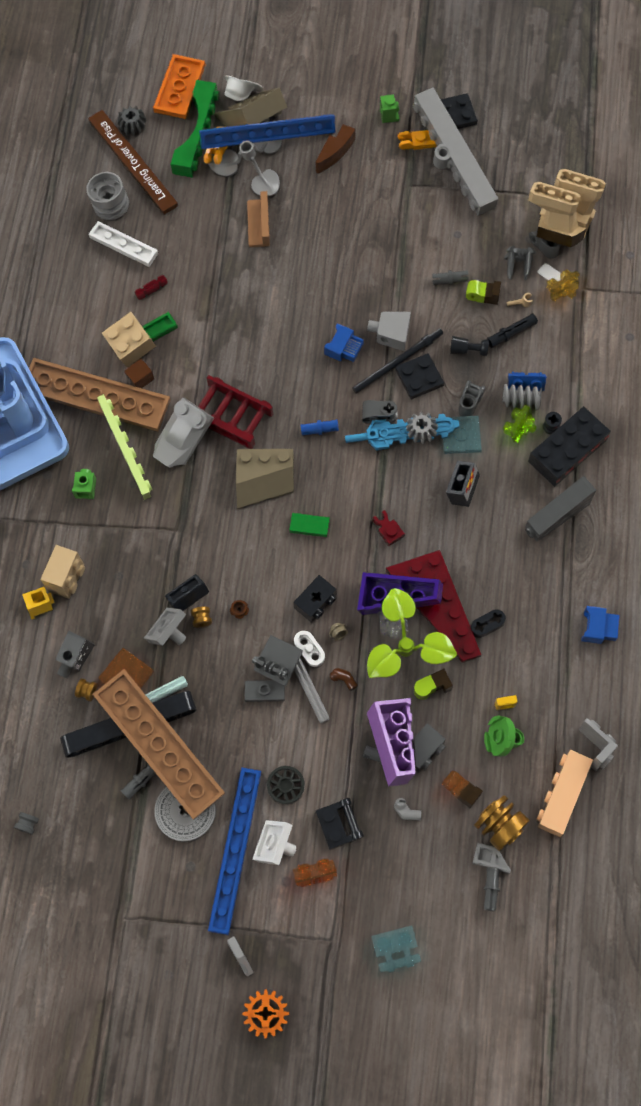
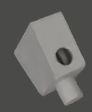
M381 312L379 322L369 320L367 331L377 332L378 343L405 351L411 312Z

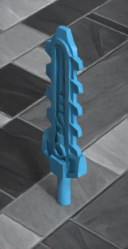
M439 414L438 418H435V423L438 424L436 432L437 435H441L442 439L448 438V434L460 427L458 420L446 417L445 414ZM386 419L372 420L367 433L345 436L346 443L368 440V444L370 443L376 451L390 448L393 441L405 444L408 439L413 438L408 437L409 432L406 431L408 423H404L403 419L397 420V424H390Z

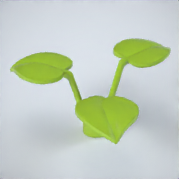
M391 589L382 603V612L385 618L390 621L396 622L401 619L402 639L399 641L398 649L393 651L386 644L378 645L371 651L367 662L369 678H387L395 675L401 667V659L397 654L408 657L419 648H423L420 654L421 658L429 664H442L454 659L457 656V652L450 639L442 633H430L425 637L424 644L416 646L412 639L406 637L404 618L408 619L414 616L415 603L406 592L400 589Z

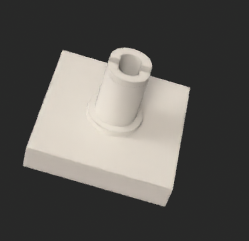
M266 820L252 860L279 865L283 854L292 857L296 852V846L288 843L287 840L293 825L287 822Z

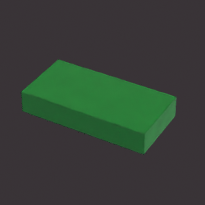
M167 312L143 325V328L154 342L177 329L178 325L171 314Z
M292 513L289 532L327 537L330 517Z

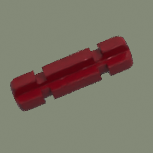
M160 275L157 277V280L154 279L143 285L142 289L138 288L135 290V295L141 300L146 297V294L149 295L160 289L159 286H165L168 281L164 275Z

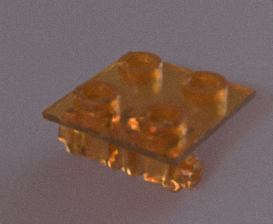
M321 859L317 861V864L313 865L301 864L297 866V869H293L296 885H301V887L311 885V879L313 884H315V878H318L319 883H321L320 877L323 878L324 882L333 880V877L337 876L334 861L329 859Z

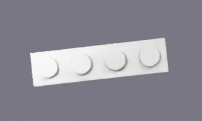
M97 221L89 233L91 239L150 267L158 255L157 249Z

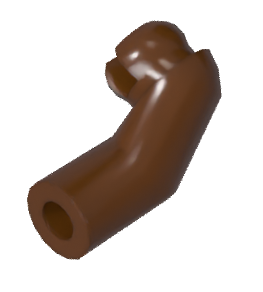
M335 668L330 673L332 681H344L349 691L358 687L349 671Z

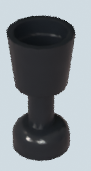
M452 336L450 354H466L468 350L480 351L482 356H487L489 340H482L481 344L468 343V339Z

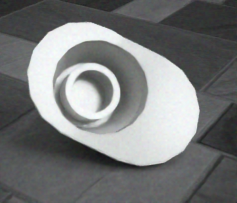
M228 75L224 77L227 80L225 96L236 101L247 99L252 91L260 92L264 89L261 85L251 81L237 79Z

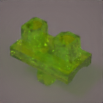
M524 405L522 409L514 408L511 418L516 421L514 424L506 422L503 427L504 433L511 436L515 443L520 441L522 435H527L528 432L534 433L537 429L534 424L535 419L529 412L530 406Z

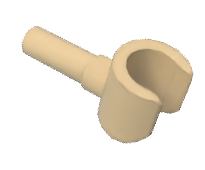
M525 293L522 299L507 302V306L522 304L524 307H529L533 300L529 301L526 299H530L532 294Z

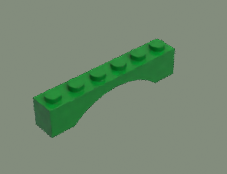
M196 80L192 93L194 105L198 110L197 125L189 139L175 149L172 157L171 169L172 174L192 178L194 171H197L198 158L202 156L203 152L200 144L199 130L210 129L211 115L215 113V102L219 100L220 92L217 90L216 83Z

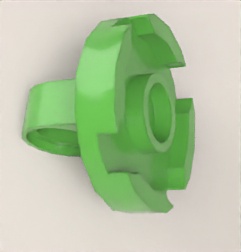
M498 715L489 721L488 725L490 727L489 731L484 734V743L486 750L492 752L493 756H506L511 749L517 748L524 743L523 733L514 727L510 718Z

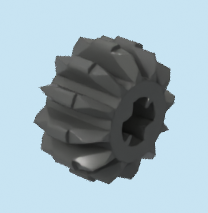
M129 105L128 109L123 108L122 112H118L117 123L121 132H125L126 135L132 133L134 136L136 132L141 134V129H145L146 116L142 109H138L137 106L131 108Z

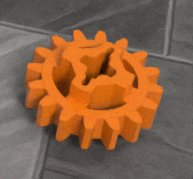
M267 989L264 990V995L256 991L257 997L249 996L251 1003L244 1004L248 1008L247 1012L242 1013V1015L248 1016L244 1024L251 1025L249 1032L254 1029L257 1030V1037L261 1033H263L264 1038L268 1037V1033L275 1037V1030L278 1029L282 1032L281 1024L288 1023L284 1019V1016L289 1015V1012L284 1011L288 1004H281L283 997L276 998V991H273L271 995H268ZM270 999L277 1003L280 1010L273 1009L270 1006ZM262 1000V1005L257 1010H252L254 1005ZM266 1007L268 1011L276 1013L275 1015L268 1016L267 1020H264L263 1016L256 1015V1013L263 1012ZM252 1018H258L261 1021L262 1028H259ZM274 1018H279L277 1024L270 1028L271 1021Z

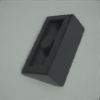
M195 574L166 594L165 597L174 609L184 611L208 594L209 590L205 583Z

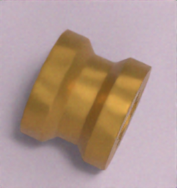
M202 606L191 610V615L194 617L193 627L202 628L212 624V619L209 617V607Z
M81 678L75 690V697H84L87 701L91 702L94 698L93 693L97 691V683H89L86 679Z

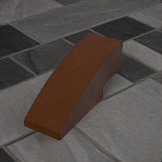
M343 124L336 137L329 135L316 160V173H321L346 154L355 141V128Z

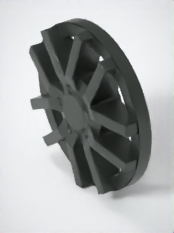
M278 767L268 777V793L278 803L291 804L297 801L304 792V778L294 767ZM284 770L283 777L280 776L277 772ZM287 770H291V771H292V774H291L290 777H287V776H286ZM296 773L300 779H293L294 774ZM274 775L279 778L278 782L272 780ZM270 782L277 785L272 790L270 789ZM301 782L302 785L301 787H295L294 783ZM279 789L280 793L275 797L272 793ZM293 790H301V791H300V793L296 796ZM291 792L294 798L288 800L287 793ZM284 794L286 801L279 798Z

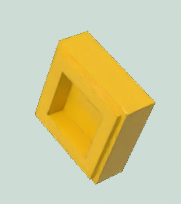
M517 696L496 698V710L515 708L518 702Z

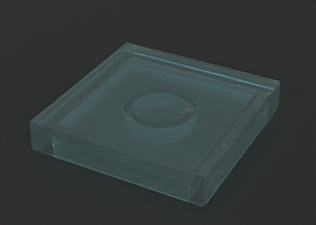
M479 416L450 417L453 420H458L460 427L448 434V438H443L444 454L481 452Z

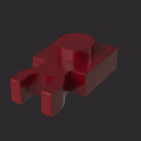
M384 510L381 512L384 519L379 520L374 516L373 522L381 527L378 529V532L388 546L403 538L405 533L394 519L392 521L388 520V514Z

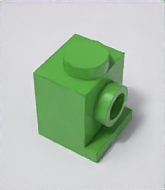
M394 95L380 96L382 123L399 121V103L395 101Z
M81 469L80 472H75L74 486L72 488L75 498L94 499L96 476L94 473H91V470Z

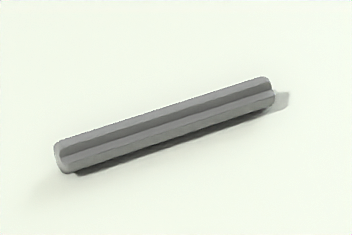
M299 658L294 671L321 724L329 720V715L301 658Z

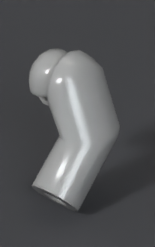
M403 798L396 800L394 808L402 819L421 821V810H410L406 800Z

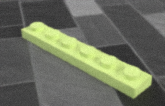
M103 394L97 397L100 407L144 500L151 497L150 491L152 487L148 480L144 481L142 474H145L141 464H136L134 460L137 457L133 447L129 448L126 443L129 441L125 431L121 432L119 428L122 425L118 415L114 416L111 411L114 409L110 399L106 400Z

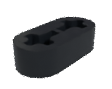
M495 609L475 619L471 624L473 635L477 638H482L498 630L504 625L506 616L503 611ZM494 615L501 617L500 623L497 621L490 623V621L493 620ZM476 624H478L479 626H483L486 624V626L483 628V632H481L480 630H475L477 626Z

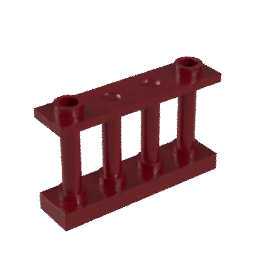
M208 375L207 382L210 388L198 407L205 411L216 391L226 395L216 412L211 415L214 417V420L210 424L209 429L252 449L255 445L253 432L264 414L270 417L273 416V407L265 400L260 401L224 383L220 378ZM232 399L241 402L242 404L230 422L226 423L221 420L222 414ZM248 406L258 410L246 430L242 431L237 428V424Z

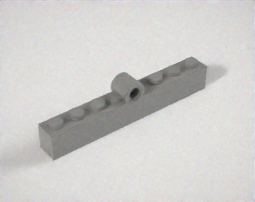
M430 88L416 94L413 103L414 111L420 115L422 125L427 127L431 140H434L437 145L433 157L434 166L438 169H451L454 180L460 184L462 194L467 196L471 209L475 210L477 215L496 208L498 203L497 195L435 89Z

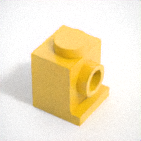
M45 587L22 594L31 620L35 619L34 616L53 610L51 604L55 603L51 592H46Z

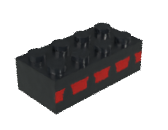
M583 406L530 453L528 462L555 487L604 444L611 431Z

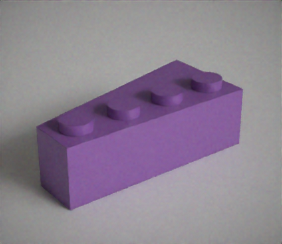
M411 698L374 702L367 712L388 786L407 784L415 775L414 749H412L413 732H411L412 713H410Z

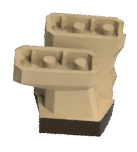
M567 169L559 170L554 186L535 182L530 190L528 201L542 207L536 237L568 247H573L581 242L594 218L595 209L593 208L601 198L606 183L601 179Z

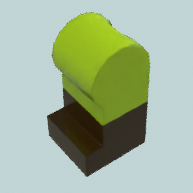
M477 280L469 281L467 283L466 298L480 303L498 305L501 282L484 283Z
M445 668L415 683L414 695L420 700L427 699L431 693L443 689L444 693L452 691L453 684Z

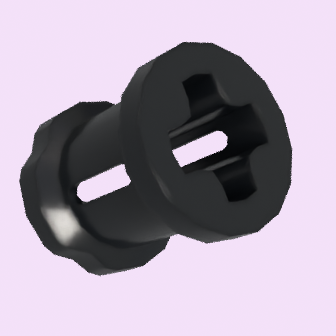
M549 412L546 415L543 429L547 434L551 435L560 427L562 422L561 415L557 412Z

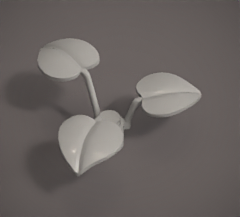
M282 140L258 143L243 141L239 146V157L235 151L227 149L224 155H222L220 164H215L213 157L208 165L216 174L228 177L238 171L237 164L241 162L242 157L245 160L252 161L259 176L254 177L251 186L253 191L257 195H260L261 191H267L268 196H273L280 187L279 177L271 169L261 173L254 159L256 156L255 150L259 153L264 151L266 154H273L280 149Z

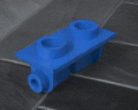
M512 371V373H508V389H510L511 385H515L517 390L519 385H522L523 390H525L526 386H529L532 391L533 387L536 386L538 391L541 388L542 391H545L547 376L542 374V372L525 375V373Z

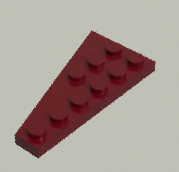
M440 550L386 567L389 575L439 579L443 584L441 604L416 608L433 625L436 632L442 633L450 639L457 652V657L462 663L481 657V652Z

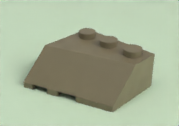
M279 87L260 91L240 103L229 106L228 110L218 111L214 115L226 127L264 123L270 120L269 117L282 114V110L287 108V105Z
M237 449V510L250 504L255 505L260 503V501L269 498L274 499L294 492L293 449Z

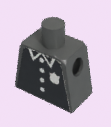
M68 631L56 657V660L62 663L57 674L68 678L72 669L80 671L95 644Z

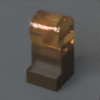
M453 770L442 782V785L452 795L469 808L473 806L483 792Z

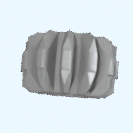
M422 411L419 413V416L413 414V419L408 418L406 431L409 432L408 437L413 438L415 443L421 440L423 444L425 439L431 442L432 437L437 435L436 430L438 429L435 417L430 418L429 412L423 415Z

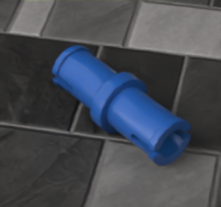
M337 419L324 422L318 420L316 423L301 424L302 436L317 433L323 435L325 432L339 431Z

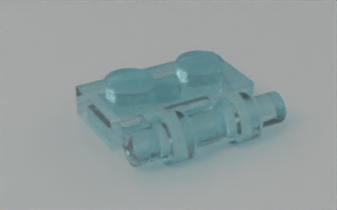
M412 926L371 936L376 958L385 956L386 962L378 964L380 973L384 971L393 972L396 968L407 966V968L413 967V964L421 962L419 954L411 955L410 949L418 947ZM403 951V958L392 959L391 954Z

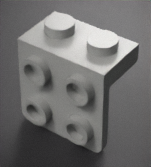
M586 718L579 731L601 750L590 766L596 772L599 768L604 769L614 758L612 753L618 745L611 735L605 734L600 730L598 723Z

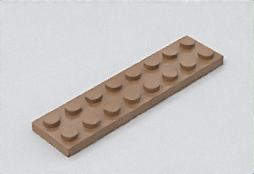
M33 358L29 367L46 400L105 416L97 397L104 394L106 400H111L114 407L111 411L114 416L118 415L120 421L157 432L160 429L171 400L166 395Z
M125 669L93 693V696L193 820L225 794Z

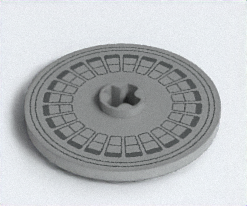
M167 787L164 788L155 804V819L161 831L169 838L183 842L192 841L203 836L213 824L216 813L215 803L193 820L189 814L184 813L181 815L182 805Z

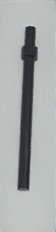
M439 328L430 335L427 334L422 337L420 342L352 387L353 391L357 394L422 348L433 344L435 339L444 334L442 329Z

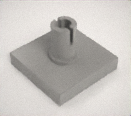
M166 608L144 639L149 643L163 646L167 639L170 638L176 644L181 645L186 636L176 627L186 614L181 609Z

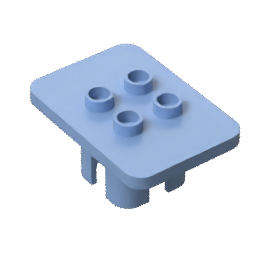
M6 337L0 338V490L62 460L69 451V443L13 340Z

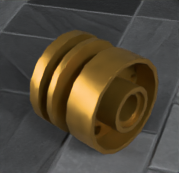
M505 795L493 801L480 814L478 821L474 825L477 829L484 824L487 825L482 831L483 835L491 830L494 832L489 842L498 851L507 844L510 846L524 832L523 828L530 821L521 811L514 815L509 813L514 806L513 803H510L506 808L503 807V804L508 800Z

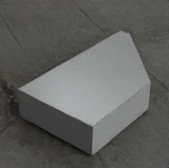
M477 843L472 864L486 868H496L501 872L510 874L511 869L503 859L500 851L495 847Z
M234 936L228 939L227 942L244 974L247 977L254 972L238 941Z

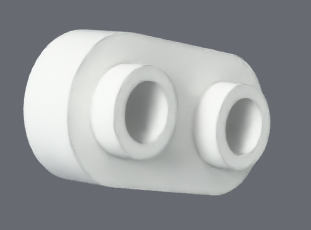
M298 632L294 637L295 647L303 650L301 655L308 665L312 667L321 666L325 660L323 649L310 632ZM302 640L308 641L306 645H302L300 642ZM317 655L319 658L318 660H313L312 656Z

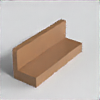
M261 191L260 200L247 201L249 247L270 246L267 191Z

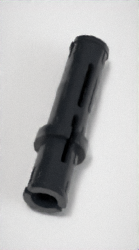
M531 313L507 328H501L496 334L487 337L486 340H489V347L494 348L502 342L509 341L511 337L537 324L538 319L535 314Z

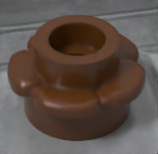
M242 600L234 601L230 608L231 615L237 619L243 618L249 613L248 604Z

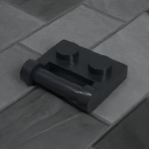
M350 798L315 810L329 850L364 837L363 832L359 830L350 806L352 804ZM342 808L352 832L348 836H346L337 811Z

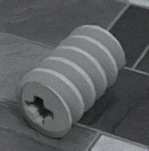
M504 384L502 403L505 402L506 408L509 407L510 403L513 404V408H516L517 404L520 403L521 409L527 404L529 410L532 405H535V409L538 410L541 403L542 388L538 392L536 386L533 387L532 391L529 386H526L523 391L522 385H519L516 390L515 385H511L510 389H508V385Z

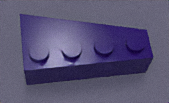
M363 572L357 611L362 615L381 613L382 603L391 589H400L409 594L415 603V608L441 604L443 584L439 579Z

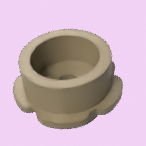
M335 623L331 626L329 634L331 638L339 641L347 635L348 630L345 624Z

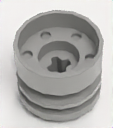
M101 172L89 180L87 194L97 216L105 220H114L127 212L129 199L118 175L111 172Z

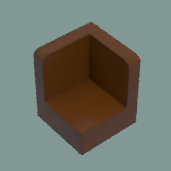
M142 359L124 370L127 377L133 382L134 387L142 389L154 380L152 370Z

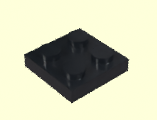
M468 93L440 99L457 129L477 125L478 120Z
M429 353L395 367L411 400L444 386V381Z

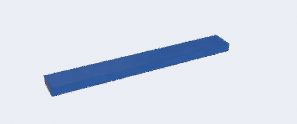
M335 115L199 130L201 149L240 145L243 141L258 143L335 133Z
M241 767L208 932L229 935L262 773L259 770Z

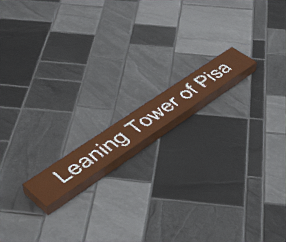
M101 110L89 117L90 124L163 215L178 207L177 201L105 112Z

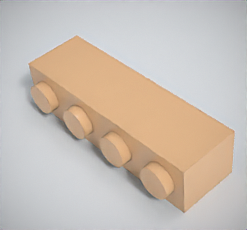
M570 750L567 755L563 754L559 763L562 766L560 773L556 772L551 782L555 784L552 791L548 790L544 802L547 803L545 810L541 809L536 820L539 821L538 828L558 837L563 835L593 759L573 750Z

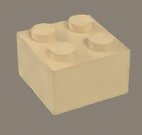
M132 312L102 332L107 342L126 367H129L156 347Z
M58 545L55 546L40 579L48 592L70 599L71 594L75 593L77 580L83 575L85 570L84 563L78 552Z

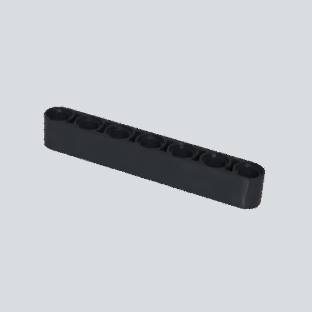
M184 691L152 703L167 722L188 716L197 711L190 691ZM109 718L60 737L65 757L71 758L127 737L113 719Z

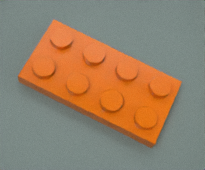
M173 54L153 111L159 114L186 119L193 102L192 93L196 80H200L206 66L205 61Z

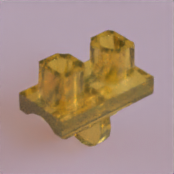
M566 269L560 274V281L554 278L548 280L547 289L550 291V298L553 301L566 296L574 298L576 296L575 290L579 288L578 276H580V273L578 271L572 273Z

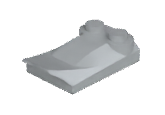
M182 398L175 404L172 416L155 443L153 457L169 468L176 465H186L214 420V417L186 398Z

